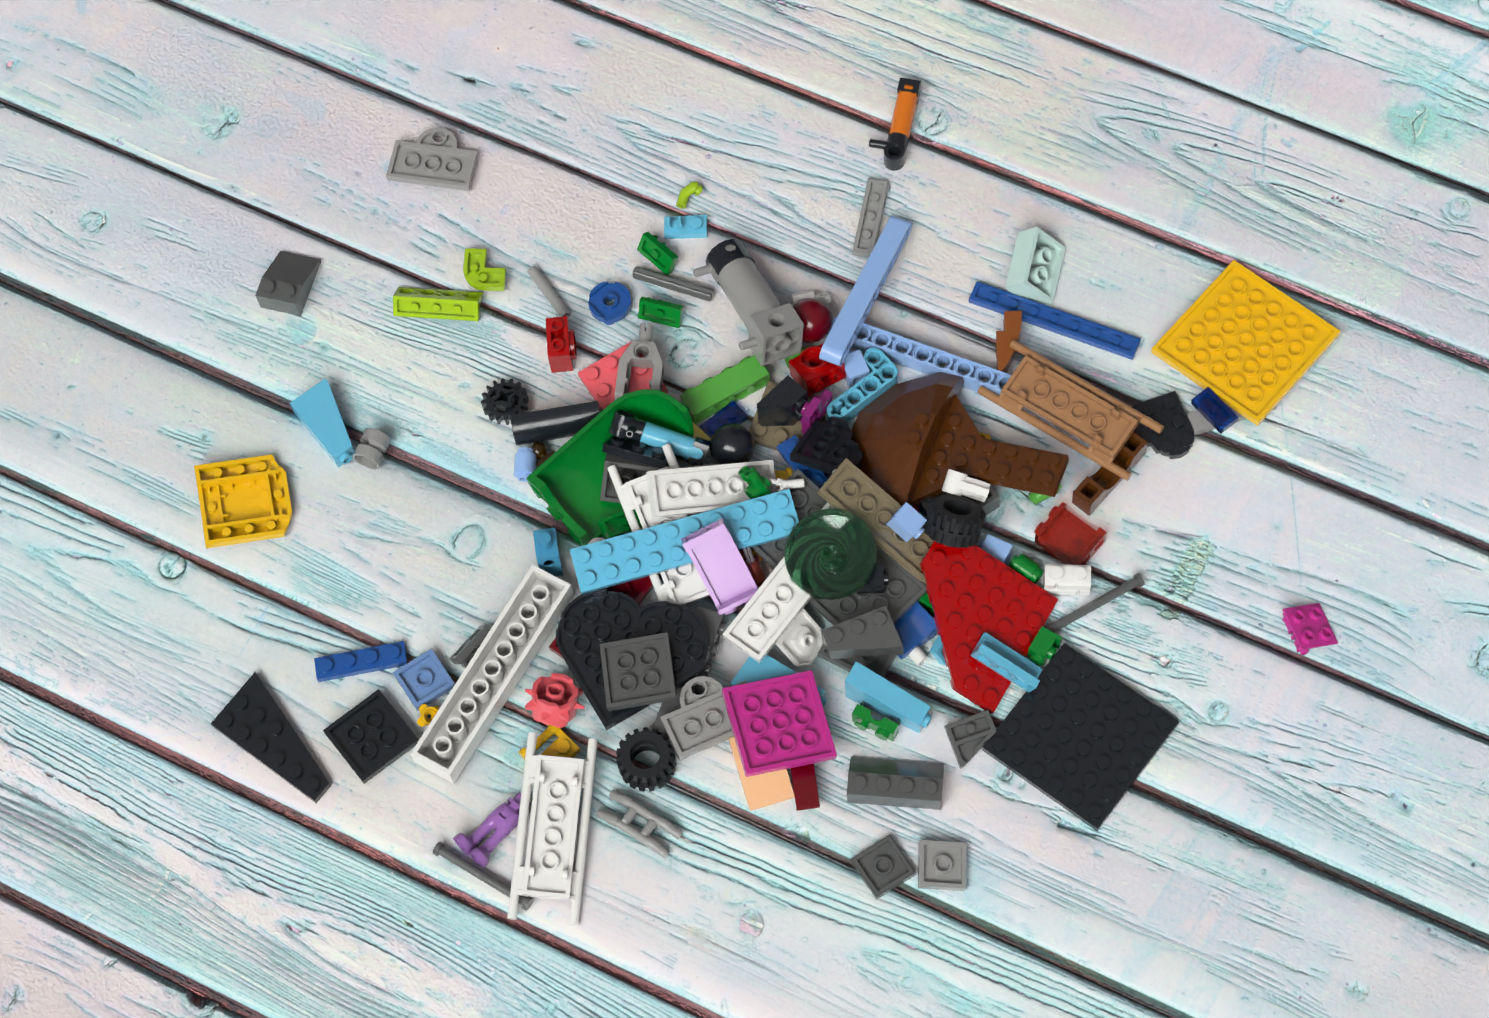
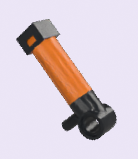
M900 78L887 141L869 140V147L884 149V165L892 171L900 170L905 164V155L916 105L919 102L921 93V81Z

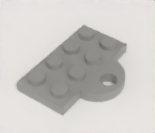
M440 127L431 128L424 131L418 137L416 143L395 141L386 178L390 181L469 191L478 152L458 148L455 135L448 129ZM437 136L445 137L441 142L434 141Z
M699 676L689 680L683 686L680 693L681 708L660 717L679 761L734 737L722 695L723 686L711 677ZM746 680L736 685L745 684ZM694 685H702L705 689L704 693L701 695L694 694L691 690Z

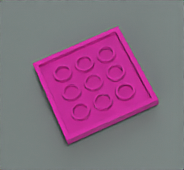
M812 670L722 688L723 699L745 777L836 759L837 753Z

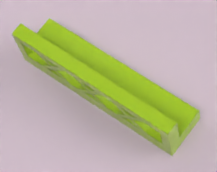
M398 287L393 295V316L479 321L483 292Z

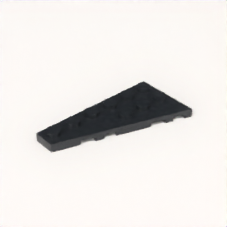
M254 672L212 721L211 726L317 804L331 785L257 673Z

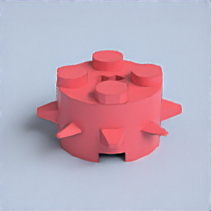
M551 673V677H539L533 683L532 689H525V692L532 696L531 701L525 705V709L532 710V717L535 721L546 725H553L557 728L566 727L568 722L576 716L577 709L585 708V706L578 702V697L584 692L573 684L572 678L564 674Z

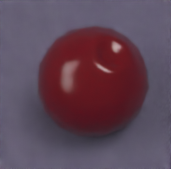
M806 298L793 306L804 324L803 342H819L828 335L832 328L833 315L824 302L816 298Z

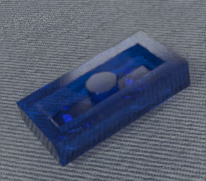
M1209 387L1191 399V404L1220 434L1238 422V416Z
M733 400L699 427L711 438L714 432L721 426L730 423L741 425L748 419V416Z

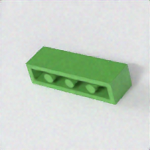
M755 355L748 356L735 366L723 369L720 374L706 378L700 385L686 389L680 395V399L688 405L692 422L697 424L766 387L768 381H770V374L765 366L760 365Z

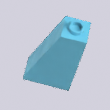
M325 378L290 402V405L295 415L339 468L353 459L352 456L355 451L331 387Z
M766 655L760 663L749 656L731 681L730 686L745 680L746 683L796 674V672L769 655ZM817 686L822 706L824 707L827 701L825 699V690Z
M855 662L845 680L847 698L859 704L863 701V706L897 723L900 720L901 725L919 734L923 727H928L932 719L929 705L862 664Z

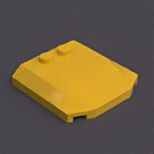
M272 454L194 466L206 549L285 537L293 516L286 472L278 465Z

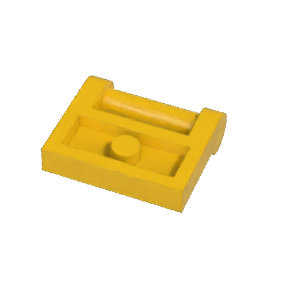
M547 725L548 728L537 737L536 750L551 736L555 735L558 738L540 755L574 758L581 751L560 728L553 725ZM523 747L518 753L525 760L526 748Z

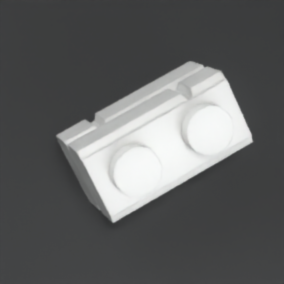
M1045 564V591L1057 595H1090L1091 565Z

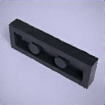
M611 436L603 443L602 452L661 469L669 465L663 449L660 447H649L643 442H632L617 436Z

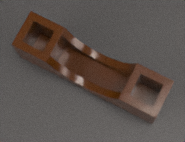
M1133 432L1113 463L1130 472L1146 454L1148 442ZM1101 467L1094 475L1087 476L1073 491L1072 503L1090 516L1123 478Z

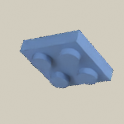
M432 648L392 672L417 711L420 705H428L452 690L455 685Z

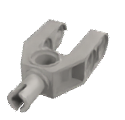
M646 323L640 324L639 340H633L619 359L615 400L629 392L632 367L652 368V380L649 381L650 390L662 391L664 366L656 344L652 342L654 325L651 323L647 324V331ZM641 353L648 354L646 357H639Z

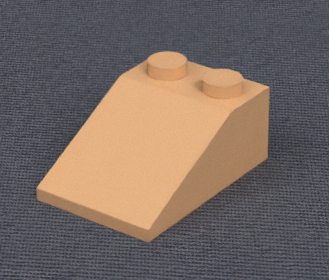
M729 738L731 752L750 811L795 798L787 769L745 777L735 738Z

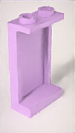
M723 518L681 538L682 545L693 561L717 607L719 615L723 613L725 615L730 614L737 609V606L748 603L759 588Z

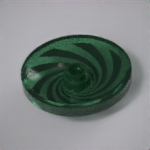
M823 509L807 515L792 529L785 545V565L793 582L806 594L824 600L841 599L857 592L870 579L877 561V545L871 530L857 515L841 509Z

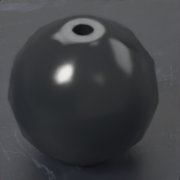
M730 423L721 426L714 432L710 440L711 456L719 465L749 462L754 454V437L740 424Z

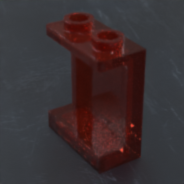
M1062 502L1059 507L1054 506L1048 514L1049 518L1045 523L1041 522L1034 531L1035 543L1064 564L1086 565L1106 541L1107 532L1100 527L1096 531L1066 509L1067 504Z

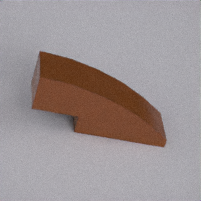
M1004 311V331H996L997 370L1005 373L1008 372L1017 352L1010 348V343L1012 340L1018 342L1020 340L1022 311Z

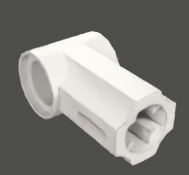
M948 469L941 491L985 502L990 490L989 483Z

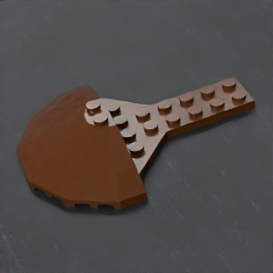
M943 372L895 384L859 411L851 429L853 441L859 444V449L863 453V462L859 469L901 506L907 502L914 507L920 504L919 501L929 496L933 498L943 493L944 491L941 490L948 469L967 474V477L982 480L989 484L1055 497L1069 462V457L1066 454L982 438L958 399L964 384L963 376Z

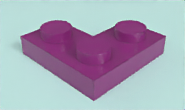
M825 389L821 395L814 396L810 403L806 402L801 410V433L805 434L816 420H821L827 411V406L832 402V392Z

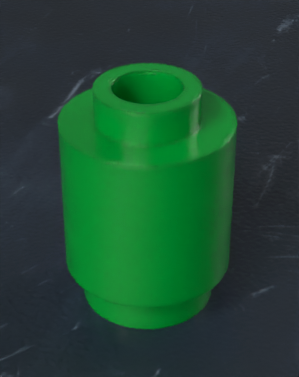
M1023 553L1019 556L1015 555L1009 563L1013 570L1034 584H1037L1044 573V570L1040 568V564Z

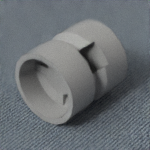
M366 428L360 439L361 444H358L352 457L356 462L365 467L378 469L384 457L382 453L387 451L391 439L379 430Z

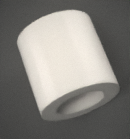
M919 646L914 648L908 655L918 667L922 666L929 658Z

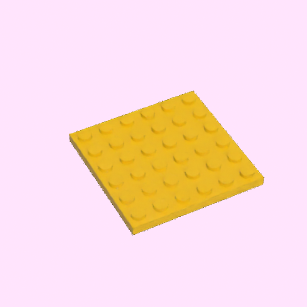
M1233 260L1152 347L1151 353L1258 426L1339 337L1340 330Z

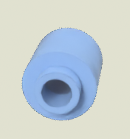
M519 448L515 454L514 476L521 482H527L526 478L536 470L537 456L533 453L532 448Z

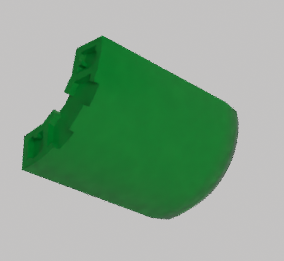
M641 389L626 393L610 403L526 478L536 496L549 505L546 508L556 521L561 519L568 529L567 533L580 546L587 545L592 539L603 536L598 526V520L623 510L621 503L600 500L606 453L602 452L603 443L611 436H614L609 433V428L615 410L629 412L635 415L636 418L693 437L694 430L689 414L690 408L685 402H679L674 397L659 390ZM625 439L632 442H638L632 439ZM675 455L676 459L684 460L683 457Z

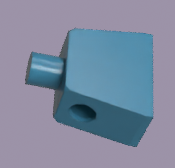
M556 528L533 531L538 568L555 577L563 576L560 542ZM548 560L554 561L553 564L546 565Z

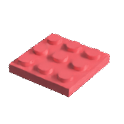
M631 342L578 372V377L593 399L599 402L602 411L615 401L619 359ZM632 367L628 393L641 389L650 390L649 381L652 380L653 369ZM663 383L662 392L667 394L668 389Z

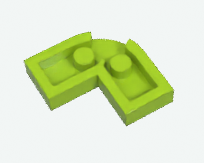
M465 248L463 273L467 283L477 290L505 291L506 268H486L487 249Z

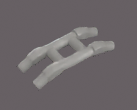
M612 790L609 797L627 807L628 811L620 819L610 812L599 809L596 813L597 818L606 821V823L615 828L617 827L665 859L670 851L649 835L656 825L676 839H679L683 832L669 820L657 815L628 795ZM637 813L648 819L642 831L629 825Z

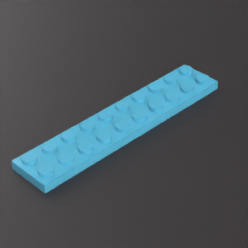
M790 489L569 549L581 594L693 564L688 552L685 551L682 545L681 538L723 518L739 551L745 547L747 549L748 546L751 548L793 536L795 531L801 528Z

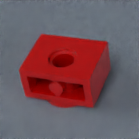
M568 317L546 318L547 354L551 372L573 371V360L577 359L575 332L574 329H570Z
M824 343L808 347L799 356L788 361L791 377L807 391L808 397L846 378L844 362L842 366H838L819 359Z

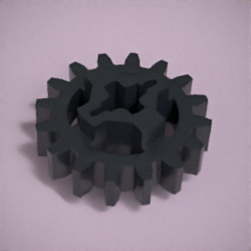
M502 378L501 383L498 384L494 380L493 387L486 386L488 393H482L484 400L481 401L484 414L488 415L490 421L496 418L497 424L505 420L506 425H509L510 415L523 413V410H528L527 403L529 402L526 388H522L520 382L514 384L512 378L509 382H505V379Z

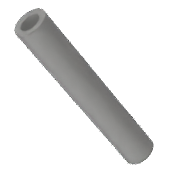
M536 266L530 267L527 273L560 317H569L571 315L570 311Z

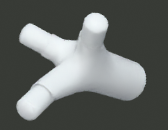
M777 478V480L769 479L770 483L780 486L778 492L804 487V478L789 480Z

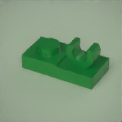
M649 232L643 233L637 250L664 274H671L678 256L666 246L665 242L661 243L657 240V235H652Z
M642 296L640 298L638 319L680 328L683 315L682 305L651 299V297Z
M624 510L598 520V526L605 540L632 532ZM633 510L638 521V524L640 526V529H642V525L640 523L636 510Z

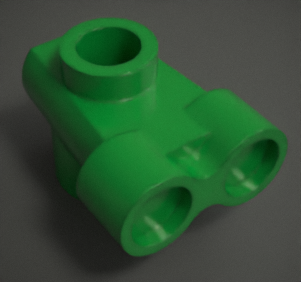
M744 466L739 470L738 474L748 484L744 492L750 499L772 494L769 489L771 486L770 482L764 476H761L754 467Z

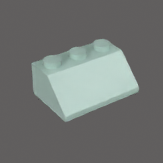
M1038 227L1018 232L1005 289L1012 294L1032 301L1052 304L1066 247Z

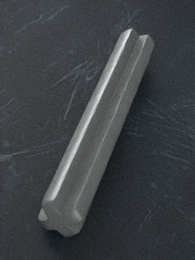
M636 266L632 273L634 279L699 299L712 301L714 297V290L639 266Z

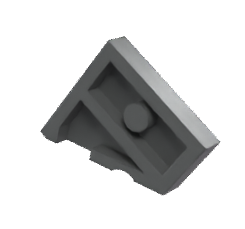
M988 710L944 726L960 769L997 732Z

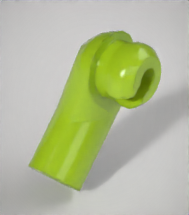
M692 181L682 188L676 206L680 209H685L692 194L696 196L701 194L703 190L702 185Z

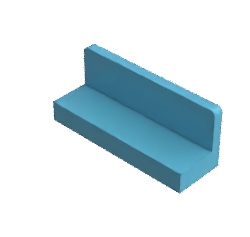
M988 633L982 634L970 656L1023 690L1031 692L1036 689L1040 682L1037 678L1042 668Z

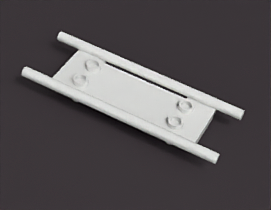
M666 444L662 446L669 467L659 470L679 468L671 445ZM616 465L607 468L632 532L641 530L633 510H636L643 529L687 517L686 514L652 517L647 475L623 484ZM692 513V514H688V515H689V516H692V515H696V514H698V513ZM694 563L661 572L664 584L661 583L658 573L649 576L659 602L668 601L678 605H687L710 596Z
M529 732L507 919L517 920L520 895L570 900L569 925L578 926L598 740L588 739L586 760L535 755L537 733ZM534 784L525 867H523L531 786ZM581 789H583L575 872H573L572 869L574 860Z

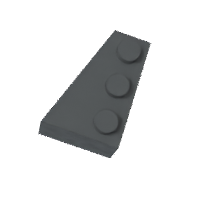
M886 605L821 630V637L830 659L858 658L859 656L874 655L875 657L887 654L903 655L902 642Z

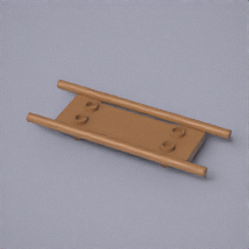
M1012 340L1010 348L1023 354L1025 357L1002 388L1001 394L997 395L984 386H980L977 393L1128 481L1132 473L1113 463L1114 459L1139 423L1144 424L1159 434L1163 431L1164 426L1020 342ZM1025 407L1026 409L1030 410L1031 412L1037 414L1038 416L1042 417L1043 419L1049 421L1050 423L1054 424L1055 426L1059 427L1060 429L1066 431L1067 433L1071 434L1072 436H1074V437L1078 438L1079 440L1083 441L1084 443L1088 444L1090 447L1088 448V447L1084 446L1083 444L1079 443L1078 441L1072 439L1071 437H1069V436H1067L1066 434L1060 432L1059 430L1055 429L1054 427L1050 426L1049 424L1043 422L1042 420L1038 419L1037 417H1035V416L1031 415L1030 413L1026 412L1025 410H1023V408Z

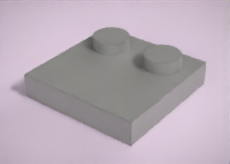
M919 840L918 888L965 891L967 843Z

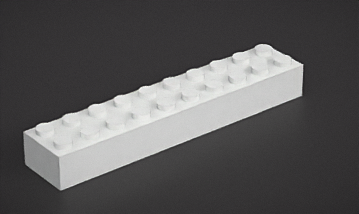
M534 565L530 567L412 750L411 756L416 764L453 784L455 783L557 623L562 612L574 596L571 584Z

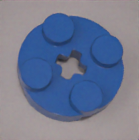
M602 282L596 285L589 294L588 304L590 313L595 319L606 325H612L624 319L632 309L630 292L621 283ZM609 299L611 301L614 299L615 301L613 305L607 306L606 300Z

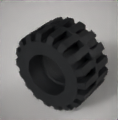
M957 495L933 497L928 505L925 518L927 521L923 526L924 532L930 539L948 547H972L979 542L985 519V511L976 502Z
M643 727L641 732L638 729L633 730V735H630V733L626 734V741L621 739L619 743L620 748H617L616 751L617 766L626 784L629 783L633 789L638 787L639 791L643 792L645 788H649V792L654 791L656 786L659 789L664 787L663 782L668 783L671 780L670 775H674V766H676L675 752L670 739L667 740L663 732L659 734L657 729L653 728L652 732L649 731L648 727ZM643 751H653L660 756L658 762L653 767L647 769L636 767L633 764V760Z

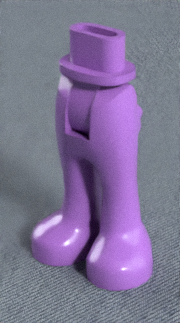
M518 793L514 798L509 797L507 799L508 803L504 802L499 805L470 835L467 836L459 833L453 838L458 847L480 867L485 868L488 865L489 856L493 850L517 827L521 793ZM495 829L494 833L483 844H481L480 847H477L482 842V840L492 830Z

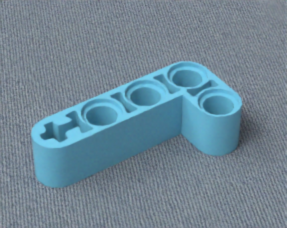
M870 348L865 352L864 360L870 370V374L827 406V420H829V417H837L849 423L857 417L859 411L898 383L897 367L880 349ZM878 360L877 363H871L869 361ZM885 375H892L893 377H891V378H885V377H883V376H885ZM869 387L875 388L874 391H868L866 389ZM851 400H857V401H859V402L856 403V404H851V403H850Z

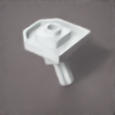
M803 608L775 644L795 666L810 665L814 662L823 645L822 629Z

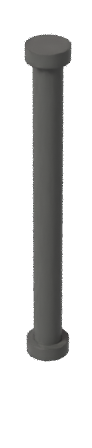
M1137 573L1133 575L1131 580L1052 624H1045L1044 628L1055 633L1137 586L1142 587L1145 585L1144 580Z
M442 842L436 844L433 849L434 855L442 856L510 898L511 887L445 848ZM519 895V904L522 905V909L527 911L531 907L534 898Z

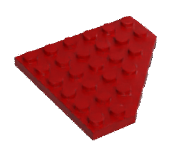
M933 540L920 562L921 571L924 572L927 584L926 590L930 604L933 607L937 632L943 645L942 651L946 667L948 666L952 689L992 714L1011 681L970 656L983 633H988L1023 657H1026L1028 648L1040 628L1044 626L1059 599L976 545L969 546L968 548H954L939 544Z

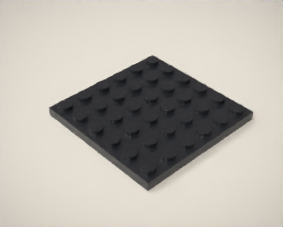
M1064 643L1037 678L1040 682L1036 689L1031 692H1025L996 729L997 732L982 747V751L1088 826L1098 831L1178 726L1179 721Z

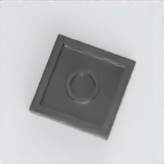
M890 834L850 859V862L876 900L916 875L915 870Z

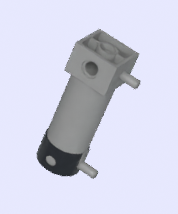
M729 239L712 248L707 255L706 266L694 269L693 274L695 277H700L711 273L749 331V338L739 342L740 350L750 348L761 366L801 353L803 322L790 303L781 305L745 245L740 240Z

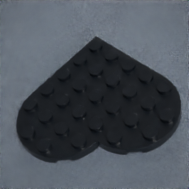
M599 589L575 598L562 612L558 628L556 629L558 649L606 731L649 705L608 711L600 644L668 632L676 689L685 685L699 674L707 661L710 650L709 634L703 620L694 610L686 605L661 601L640 608L630 596L622 592L608 591L607 589Z

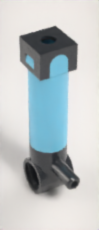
M615 410L609 428V433L614 436L643 442L655 448H662V446L670 444L675 455L688 459L687 462L698 466H703L711 444L706 439L700 437L693 438L636 418L635 415L623 410Z

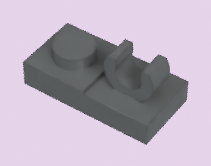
M479 626L449 660L453 664H461L465 669L468 665V658L474 656V653L471 652L480 647L490 630L486 626Z

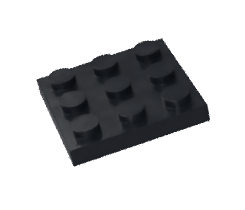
M379 689L323 730L324 734L363 784L416 746L419 741Z

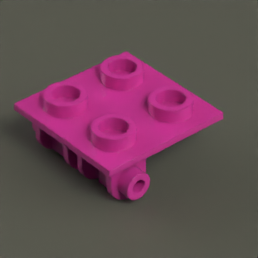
M1320 603L1283 609L1282 621L1288 629V634H1293L1290 638L1295 640L1296 651L1300 652L1301 655L1309 653V649L1338 644Z

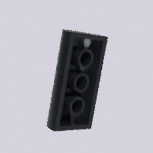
M593 401L510 415L516 446L573 437L601 412L599 402Z

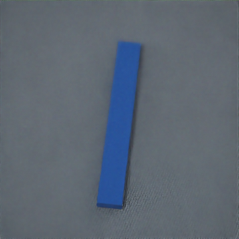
M978 281L969 297V303L1003 315L1004 311H1022L1023 322L1131 360L1134 359L1141 342V338Z

